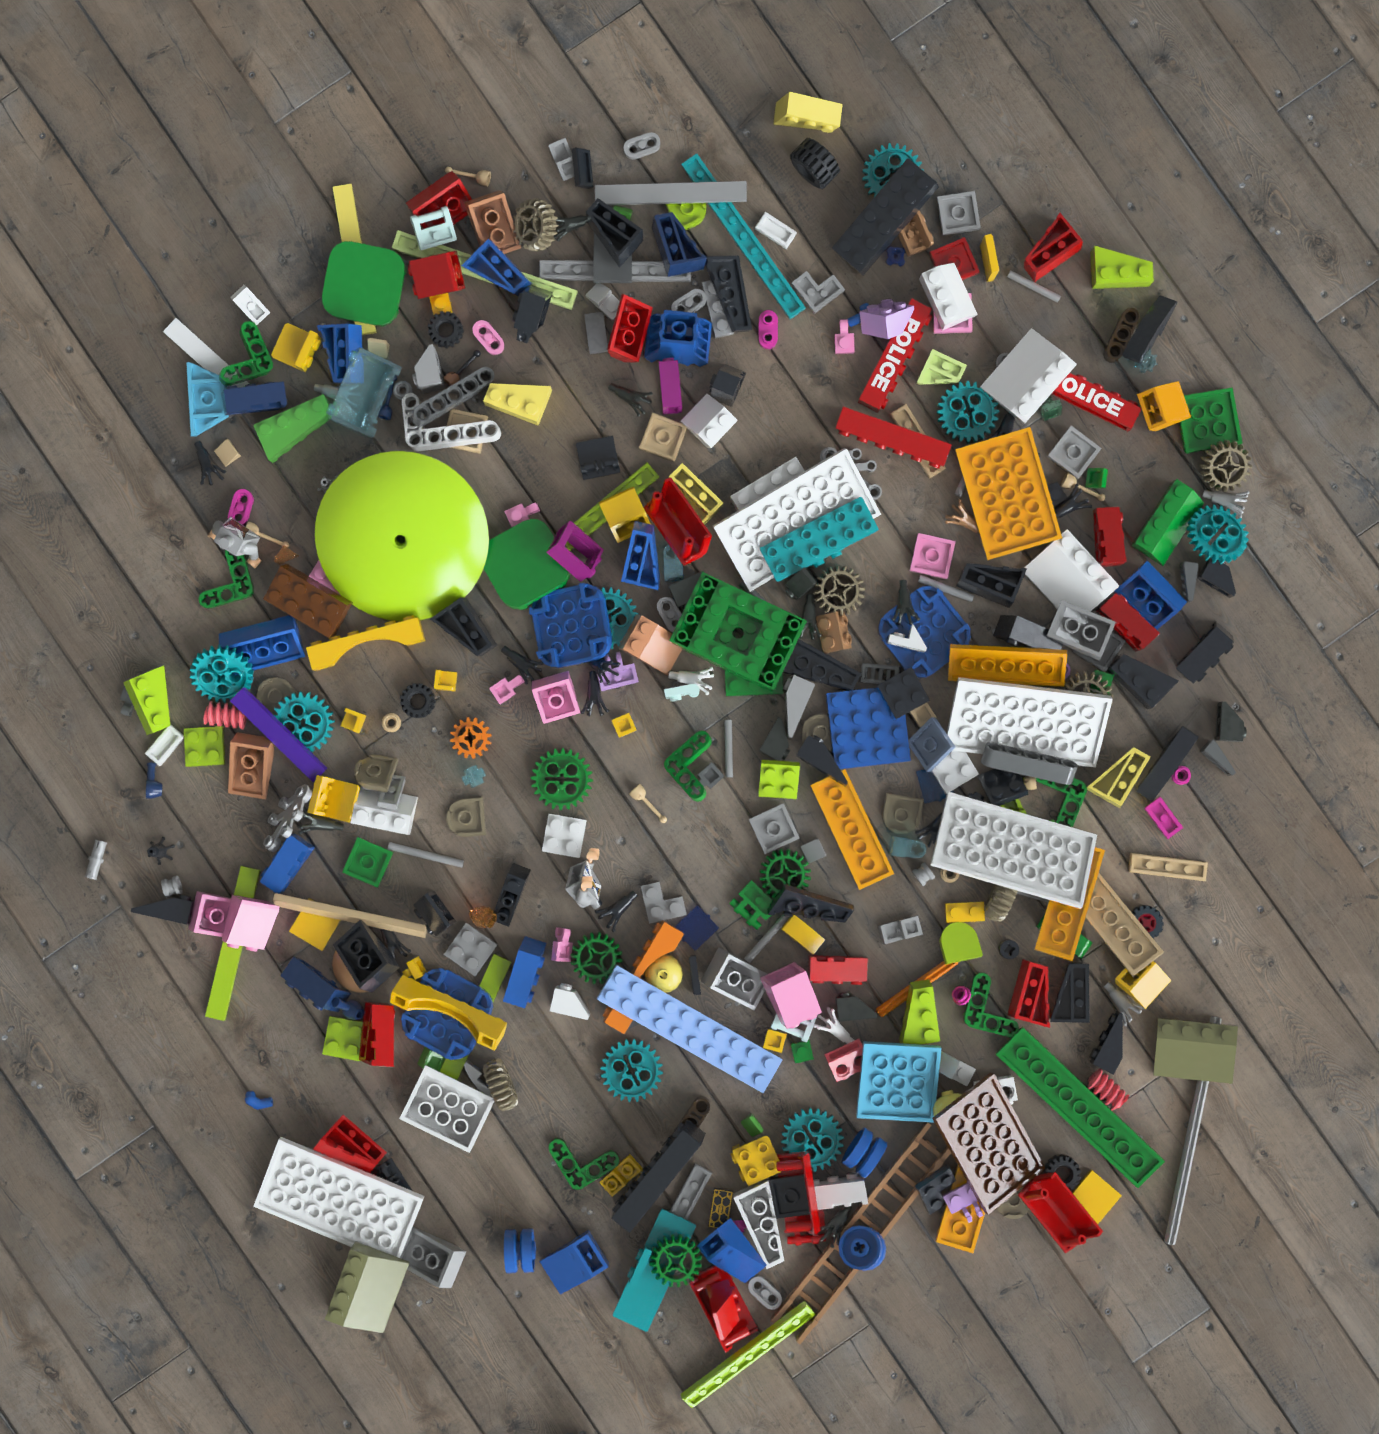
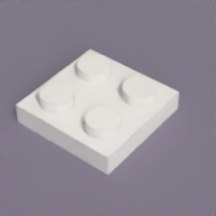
M951 751L932 770L945 794L979 775L967 753L961 751Z
M548 814L542 851L580 858L587 820Z

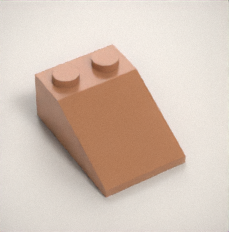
M498 190L464 202L480 246L489 238L504 254L521 248L519 241L515 239L517 235L513 232L515 226L513 225L505 194L502 191Z
M638 614L635 616L618 647L667 676L682 651L681 648L669 641L672 633Z
M237 732L230 741L228 793L260 799L267 798L274 758V744L267 737Z

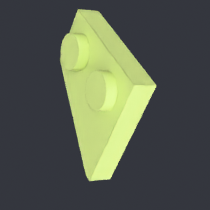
M932 349L916 384H958L967 365Z

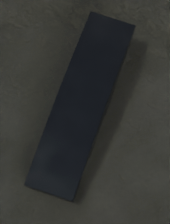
M1161 295L1157 298L1131 337L1122 354L1124 358L1141 364L1148 349L1151 350L1158 335L1161 336L1178 303L1177 301Z
M1182 726L1161 752L1157 761L1148 771L1147 776L1136 788V791L1152 802L1179 767L1199 736Z

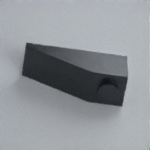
M808 735L796 757L846 787L848 781L827 747L823 744L824 741L816 735L813 737Z
M180 894V897L131 908V912L187 925L190 923L194 900H191V896Z

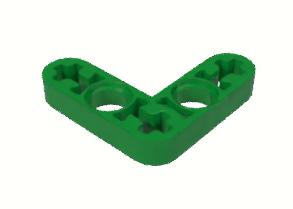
M244 322L239 331L250 360L224 367L221 370L219 380L225 386H232L267 375L273 368L269 352L258 327L253 322ZM247 327L249 330H253L251 336L249 332H245ZM258 344L261 347V352H254L251 349V345ZM261 360L263 364L268 365L266 369L264 367H260ZM241 368H250L251 374L244 375L241 372ZM237 370V374L233 375L231 380H229V378L224 377L226 373H228V375L235 374Z
M225 550L233 583L202 592L198 598L202 607L212 609L249 598L253 595L254 585L245 555L237 556V560L240 561L242 559V562H236L235 557ZM237 566L244 567L245 572L242 576H236L235 568ZM237 580H243L245 586L249 587L247 594L240 592L243 585L242 582L237 583ZM225 589H229L232 594L228 600H224L221 596ZM215 592H217L220 602L217 599L211 600L209 605L204 602L207 595L211 598L216 597Z
M706 731L696 732L664 762L666 771L688 796L696 802L702 801L707 793L705 787L691 773L687 766L710 747L712 739ZM699 738H705L706 742H700ZM690 748L693 750L690 757L683 756L686 749ZM672 762L680 769L678 773L671 767L670 764ZM684 774L690 775V780L687 783H681L680 781ZM692 785H694L696 789L699 790V795L695 794V792L690 788Z
M1036 778V782L1065 793L1055 823L1059 824L1060 821H1064L1066 817L1062 816V813L1072 816V819L1067 818L1066 824L1073 828L1087 793L1086 784L1074 778L1070 785L1078 786L1080 784V788L1083 789L1082 792L1075 794V790L1072 788H1068V791H1066L1069 785L1065 784L1063 787H1057L1055 782L1051 781V784H1049L1048 780ZM1069 801L1074 802L1076 805L1075 811L1071 813L1065 808Z
M984 972L976 973L970 988L971 997L966 1004L963 1020L965 1024L971 1028L1013 1037L1019 1030V1025L1016 1021L984 1012L991 979ZM982 976L987 980V983L982 984L981 988L985 990L984 994L980 991H974L975 987L979 989L980 983L977 982V979H981ZM976 994L982 996L983 1000L980 1005L972 1003V998ZM970 1006L980 1009V1012H975V1017L978 1020L974 1021L973 1024H970V1020H968V1016L973 1014V1010H969ZM989 1018H994L997 1022L996 1027L993 1029H989L986 1026V1021ZM1000 1020H1004L1002 1022L1003 1025L1009 1026L1012 1023L1015 1030L1008 1033L1007 1029L1001 1028V1032L998 1031L1001 1025Z
M555 1138L549 1144L550 1154L569 1185L575 1190L586 1187L616 1168L619 1164L618 1153L609 1150L580 1167L563 1139ZM554 1143L562 1144V1153L564 1154L565 1151L568 1153L562 1156L560 1160L557 1158L560 1156L559 1151L553 1150ZM607 1155H610L611 1157L615 1156L616 1158L614 1159V1164H611L610 1162L607 1163L604 1166L607 1169L603 1170V1166L599 1162V1160L601 1159L602 1163H604L605 1161H607ZM564 1159H571L573 1167L565 1169L562 1165ZM597 1165L600 1168L599 1174H590L589 1167ZM575 1168H577L578 1171H575L576 1176L578 1178H583L581 1180V1185H579L578 1183L574 1184L573 1181L575 1180V1177L573 1176V1174L568 1176L567 1173H571L575 1170Z

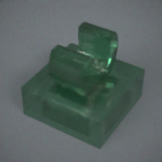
M1049 396L1041 406L1043 421L1062 415V404L1059 399L1053 401L1052 397Z

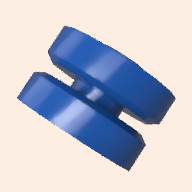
M865 1127L854 1137L841 1160V1163L848 1168L856 1166V1173L863 1178H866L873 1171L887 1147V1142L880 1137L872 1140L873 1132Z
M860 1225L854 1226L845 1231L840 1238L838 1247L840 1257L846 1265L853 1269L873 1270L885 1258V1240L873 1228ZM862 1245H865L864 1252L861 1251Z
M533 1228L522 1229L520 1241L516 1229H505L504 1262L506 1274L517 1273L519 1260L521 1261V1269L524 1273L534 1272L536 1243L534 1241Z

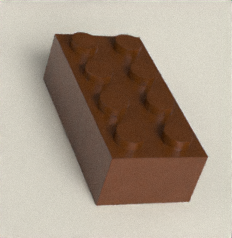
M289 564L280 566L263 598L265 601L328 638L337 634L353 602Z

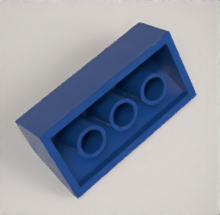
M291 615L219 634V645H221V648L225 649L226 645H228L230 651L236 648L237 654L243 652L242 658L248 657V663H252V670L306 657L295 618Z

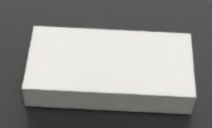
M767 212L763 214L755 226L757 231L785 249L788 248L797 234L796 231Z
M170 724L145 754L157 765L161 766L182 742L184 735Z

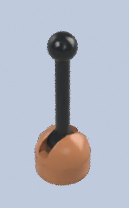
M475 350L473 356L456 373H447L443 380L449 386L457 383L460 380L459 375L475 358L480 357L481 352Z

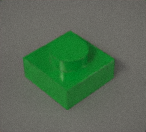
M1088 468L1085 487L1106 488L1108 469Z
M1094 670L1095 679L1102 675L1100 682L1107 679L1108 683L1105 687L1111 686L1113 674ZM1090 683V689L1102 692L1098 686Z
M810 1040L791 1044L795 1064L814 1059Z

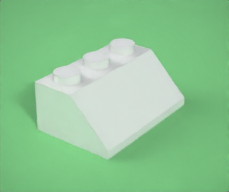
M955 263L940 265L921 273L919 280L942 331L978 315Z
M361 786L357 802L354 804L351 823L410 835L418 797L401 794L397 810L378 807L380 792L364 790Z

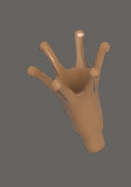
M959 499V509L954 504L952 508L960 516L946 515V519L953 520H946L945 523L958 524L975 533H979L976 519L966 510L962 499Z

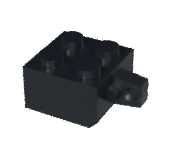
M533 285L520 292L517 301L520 304L518 311L515 310L512 319L515 322L513 328L518 329L516 340L528 343L532 333L544 325L553 292Z

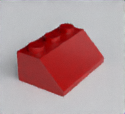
M450 171L407 201L406 205L412 214L416 216L441 210V207L447 206L454 225L468 215L464 202L472 200L459 177L453 171ZM442 217L421 223L420 226L424 229L445 223Z
M625 294L621 295L607 348L611 357L625 363L639 362L653 307Z

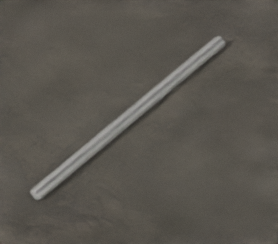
M1210 1017V1023L1221 1024V1018ZM1197 1080L1164 1239V1242L1170 1245H1175L1209 1081Z

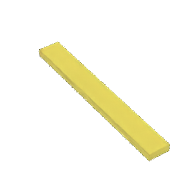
M352 184L334 186L333 192L341 241H352L362 244ZM355 322V325H362V335L377 333L375 325Z

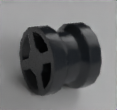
M1005 939L999 943L998 952L1006 959H1014L1019 954V946L1015 941Z

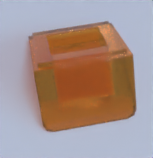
M283 546L274 558V562L281 565L297 558L299 555Z

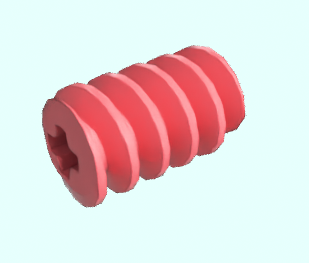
M210 701L204 713L205 725L208 722L211 726L217 724V726L221 727L224 724L226 728L232 725V728L236 729L239 726L241 730L246 725L247 717L239 709L236 710L234 705L229 709L228 703H225L224 707L221 708V704L218 702L216 707H213V701Z
M1099 1068L1087 1080L1089 1083L1088 1089L1090 1090L1094 1087L1093 1094L1100 1093L1099 1099L1105 1098L1106 1106L1111 1103L1110 1110L1113 1111L1120 1108L1130 1095H1125L1123 1089L1119 1090L1120 1086L1114 1084L1113 1079H1108L1106 1073L1102 1074L1103 1070Z

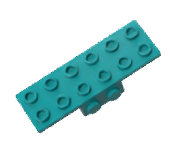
M859 497L761 547L760 551L776 582H779L799 572L804 567L807 568L814 565L817 568L825 563L824 560L830 556L834 559L842 555L841 551L844 548L877 532L879 528L863 497Z
M665 1209L660 1210L643 1249L640 1248L637 1252L635 1267L631 1266L627 1274L629 1280L616 1305L613 1317L645 1332L649 1330L669 1286V1281L663 1285V1277L660 1280H656L655 1277L658 1273L652 1274L651 1272L654 1267L649 1266V1262L654 1259H651L650 1255L655 1253L652 1247L656 1246L659 1248L657 1241L660 1240L664 1243L663 1236H667V1239L671 1240V1234H674L675 1239H678V1235L682 1234V1240L688 1236L690 1241L696 1228L695 1223ZM681 1246L669 1247L674 1252L684 1249ZM664 1252L659 1259L662 1269L668 1261ZM673 1257L672 1264H679V1257ZM676 1269L672 1270L670 1273H667L670 1275H674Z

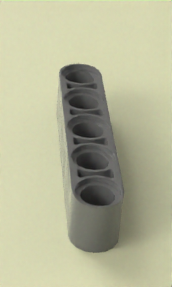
M482 367L415 407L411 416L412 422L419 427L425 426L487 389L494 379L493 370L489 367ZM480 375H486L489 381H483ZM470 384L473 390H467L464 385ZM453 393L458 399L452 400L448 394ZM439 403L442 409H435L432 404ZM422 412L425 414L426 418L420 419L417 417L416 413Z
M992 742L986 743L981 758V763L987 767L1066 785L1072 784L1078 767L1074 761Z

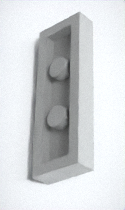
M712 281L702 282L715 339L733 335L734 332L731 331Z

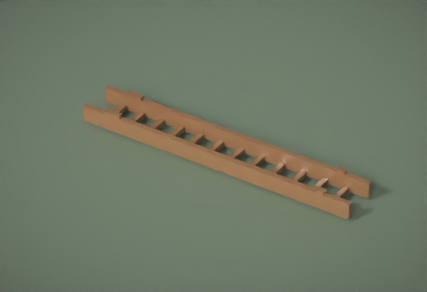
M925 1122L869 1192L867 1195L868 1204L862 1205L861 1203L847 1220L841 1230L840 1238L845 1231L854 1225L858 1218L870 1228L879 1232L883 1239L918 1196L915 1187L918 1183L898 1169L906 1157L926 1172L919 1182L940 1169L951 1152L948 1146H946L943 1152L940 1153L936 1150L937 1147L922 1138L932 1126L930 1122ZM920 1143L938 1157L930 1168L910 1154ZM894 1173L914 1187L906 1199L886 1184ZM882 1188L902 1203L894 1214L874 1199ZM870 1203L890 1218L882 1229L862 1214ZM837 1237L834 1242V1248L830 1247V1242L771 1317V1322L775 1323L786 1310L790 1312L794 1309L791 1307V1304L798 1295L817 1309L816 1315L805 1323L806 1326L796 1337V1342L799 1344L803 1342L811 1330L818 1324V1321L859 1271L850 1268L845 1275L826 1260L834 1249L839 1252V1246L836 1244ZM822 1264L842 1279L834 1290L814 1275ZM810 1279L830 1294L822 1305L803 1291V1288Z

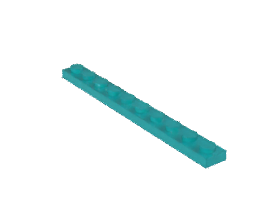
M695 154L681 164L693 183L717 182L698 154ZM732 202L708 203L789 320L805 310L804 304Z

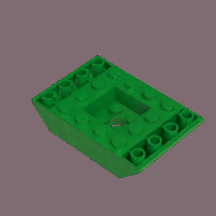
M702 572L669 641L684 651L745 680L775 690L807 620ZM739 628L744 632L742 638L737 639L733 636V631Z

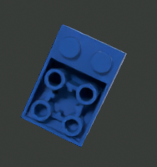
M731 1218L697 1245L708 1262L744 1283L767 1266Z
M589 1230L539 1261L559 1294L593 1278L609 1267L608 1259Z

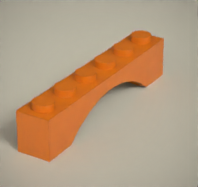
M663 920L661 923H657L652 931L654 933L651 940L647 939L642 948L644 950L641 957L637 956L632 966H634V969L631 973L640 978L656 959L674 951L684 935L682 931ZM607 1006L602 1015L604 1023L625 1034L633 1021Z

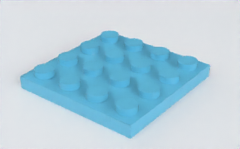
M863 1041L856 1117L863 1119L934 1122L932 1119L934 1117L933 1107L937 1097L941 1046Z

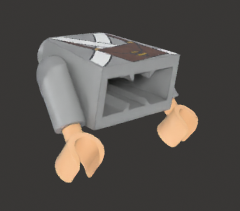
M229 517L225 523L219 520L214 522L208 537L214 539V542L220 548L227 550L234 556L249 555V559L246 562L255 569L261 563L256 546L261 537L232 517Z
M596 848L589 849L587 859L584 862L570 867L565 889L581 908L591 905L593 909H598L603 904L599 898L601 884L592 870L594 866L593 860H598L599 849Z

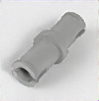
M95 840L91 856L88 857L89 864L84 877L97 880L100 865L104 862L102 858L107 842Z

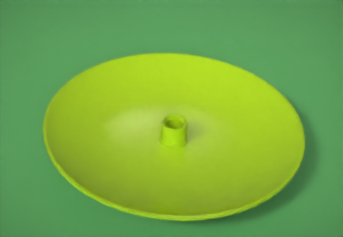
M382 452L368 456L349 466L332 482L320 503L315 522V544L318 558L323 571L333 587L342 597L353 602L352 605L378 618L402 622L404 617L412 615L420 620L431 618L459 598H464L477 583L483 571L488 553L489 533L483 507L472 487L460 474L445 463L416 452ZM397 535H402V536H404L405 539H406V542H404V543L398 542L397 539H396V536H397Z

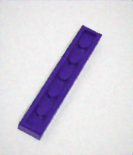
M245 687L230 700L312 782L316 780L317 775L320 776L327 769Z

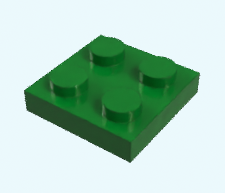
M357 837L342 873L378 888L394 852Z

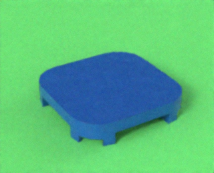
M579 583L576 586L558 589L533 602L532 606L529 607V614L533 617L538 646L536 654L538 659H541L545 665L563 668L601 659L610 651L612 634L606 600L603 592L598 587L587 583Z
M922 586L910 594L914 611L920 617L919 621L912 616L911 619L927 647L926 652L923 653L887 644L888 636L890 634L894 635V632L904 634L905 638L908 639L911 625L909 624L907 614L903 613L900 625H897L899 616H897L894 622L891 620L896 613L898 605L887 612L878 625V634L882 642L904 670L912 667L917 678H926L949 662L950 644L969 645L971 638V629L968 623L962 619L943 595V592L939 588L932 586Z
M438 968L425 973L421 978V984L430 986L434 990L448 994L458 1001L465 1002L469 1006L483 1010L491 1015L493 1000L490 994L482 987L456 973ZM406 1010L402 1014L401 1021L405 1035L410 1040L412 1039L446 1059L455 1060L466 1057L477 1043L471 1032L462 1023L449 1015L432 1010Z

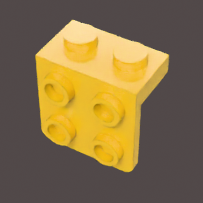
M287 323L282 329L271 356L306 373L307 368L312 364L315 351L318 350L321 344V337L314 331L310 330V332H307Z
M317 775L307 813L348 823L351 822L354 804L357 802L360 790L359 785Z
M765 1135L742 1146L737 1144L732 1147L733 1152L730 1154L734 1164L738 1163L741 1169L738 1171L742 1182L746 1181L748 1186L781 1172L777 1171L776 1163L779 1161V1158L768 1136Z

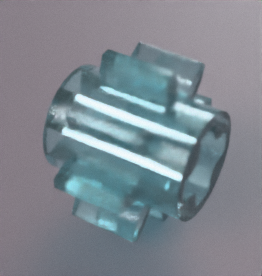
M1148 349L1141 364L1135 362L1134 368H1140V373H1145L1146 370L1153 372L1152 368L1158 365L1156 362L1157 355L1151 354V350Z
M474 765L463 771L465 776L461 778L466 786L470 784V787L474 788L484 783L483 777L486 774L483 768L478 769L477 765Z

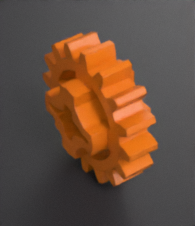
M467 717L465 723L463 720H459L461 725H454L456 731L450 732V734L454 735L450 742H455L452 748L459 749L458 755L464 753V758H468L469 754H471L472 759H475L476 754L483 756L481 751H488L486 744L492 743L488 741L492 734H487L490 728L483 727L484 721L478 724V718H474L473 722H471V719ZM473 725L479 727L482 733L474 731ZM465 727L466 731L463 735L459 736L460 731ZM470 732L473 736H476V739H473L472 744L470 741L466 740V737H469ZM483 740L482 745L477 749L476 745L479 741ZM460 743L468 745L469 751L463 749Z

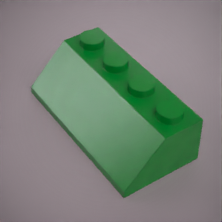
M1178 479L1174 480L1131 546L1161 566H1164L1190 525L1188 524L1189 520L1203 506L1204 501L1192 488Z

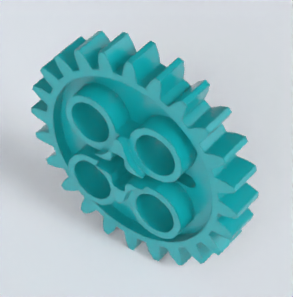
M889 143L887 149L881 145V152L875 149V156H868L871 162L865 161L864 163L868 169H863L862 173L867 175L862 178V181H868L864 185V188H870L868 195L874 193L876 196L885 185L880 186L879 183L887 179L890 172L895 173L907 158L920 167L922 161L916 162L918 155L912 157L913 150L911 149L906 152V145L899 149L898 143L895 148H892ZM897 158L900 164L894 166L890 163V159ZM877 169H881L884 171L885 175L883 177H877L875 175V171Z
M969 381L966 382L965 386L959 382L958 388L952 385V392L946 390L945 394L947 397L941 396L940 398L944 403H938L937 405L942 409L936 412V414L942 415L937 420L944 423L941 429L947 428L948 430L945 435L952 433V440L956 436L959 437V443H961L963 438L966 439L967 444L971 438L976 443L978 436L983 440L985 438L984 433L989 435L991 433L989 428H995L992 422H997L999 419L994 416L999 413V410L994 409L998 403H992L993 398L989 397L982 388H977V382L973 386H970ZM962 396H965L967 410L972 411V413L970 414V420L974 428L970 427L968 414H964V411L966 410V405L962 399ZM970 397H977L979 404H972ZM955 401L960 403L961 409H953L951 403ZM982 415L984 422L978 423L975 420V416ZM957 420H963L966 423V427L959 428L956 423Z
M1208 505L1204 509L1200 508L1188 522L1190 525L1186 530L1190 532L1187 537L1192 538L1189 544H1195L1193 550L1200 551L1198 556L1206 555V561L1209 558H1212L1213 563L1219 560L1220 564H1223L1224 561L1230 563L1232 560L1235 561L1243 554L1247 548L1246 543L1249 541L1246 537L1249 532L1243 530L1246 524H1240L1242 518L1236 519V513L1231 515L1229 508L1223 511L1222 505L1218 509L1215 505L1211 508ZM1224 524H1227L1223 532L1209 545L1208 542Z
M603 587L602 592L605 600H611L615 603L612 610H607L608 616L613 614L619 607L622 608L620 612L611 617V649H613L614 644H617L619 647L620 641L623 640L634 617L638 613L633 612L637 607L636 605L630 606L633 600L632 598L626 600V593L620 596L619 589L616 593H613L612 587H610L609 592H606ZM620 615L627 618L626 623L623 625L616 623V618Z
M218 645L217 649L210 646L209 651L204 648L202 654L197 653L196 659H193L190 667L191 684L196 685V691L202 690L201 696L207 694L208 700L215 697V702H218L220 698L225 703L226 698L231 700L243 687L246 689L251 688L254 670H252V663H248V657L242 658L243 652L237 654L236 648L230 651L228 645H226L225 649H222L221 645Z
M300 691L299 697L294 692L292 693V699L289 696L284 697L286 703L280 701L279 705L281 708L276 707L274 710L278 714L273 715L285 727L287 722H292L295 729L290 732L307 749L309 748L311 752L315 751V746L321 749L320 742L326 744L328 741L325 737L331 738L332 736L328 731L334 730V727L330 724L334 723L335 719L329 718L333 712H327L330 705H323L325 699L318 701V694L312 698L311 692L304 696L303 691ZM295 705H300L303 708V714L295 712ZM312 714H318L321 721L315 723L312 720ZM304 718L306 724L301 726V720ZM310 726L317 727L319 731H316L314 728ZM303 732H311L312 739H305Z
M634 1038L632 1044H629L628 1039H625V1045L618 1041V1048L612 1045L611 1049L613 1052H606L609 1058L602 1059L606 1066H601L600 1069L606 1071V1073L601 1074V1077L607 1078L603 1085H610L607 1091L614 1090V1097L620 1094V1100L622 1101L626 1096L628 1097V1102L631 1101L632 1097H635L636 1102H638L639 1096H642L644 1100L646 1099V1092L650 1095L653 1094L651 1088L658 1089L655 1082L662 1081L657 1075L663 1074V1071L658 1070V1068L663 1066V1063H657L660 1055L654 1056L656 1049L650 1051V1044L644 1047L643 1040L636 1044V1039ZM635 1052L640 1053L642 1059L639 1062H634L631 1059V1055ZM623 1055H627L632 1068H637L635 1075L640 1082V1086H637L633 1074L627 1072L629 1066ZM622 1061L625 1067L620 1071L616 1070L614 1063ZM642 1070H647L650 1073V1077L646 1080L641 1079L639 1073ZM624 1079H630L633 1085L630 1088H625L622 1085Z
M809 1107L808 1113L801 1109L802 1115L799 1116L795 1112L794 1120L788 1118L791 1124H784L787 1131L781 1132V1134L786 1138L782 1139L781 1143L787 1145L783 1147V1151H789L788 1153L805 1152L807 1149L812 1148L815 1150V1154L813 1157H810L814 1172H816L817 1166L824 1170L823 1164L826 1163L828 1166H831L829 1160L837 1161L834 1156L835 1153L841 1154L838 1147H843L844 1145L839 1140L844 1139V1136L838 1135V1133L842 1131V1128H836L839 1122L838 1120L832 1122L833 1115L826 1117V1110L820 1114L819 1108L812 1112L811 1107ZM813 1121L820 1123L818 1130L810 1129V1124ZM802 1125H805L810 1134L816 1137V1142L823 1151L822 1154L818 1152L812 1141L808 1142L809 1137L802 1128ZM797 1132H802L804 1134V1139L802 1141H796L794 1139V1135ZM828 1137L831 1139V1143L829 1146H822L821 1140Z

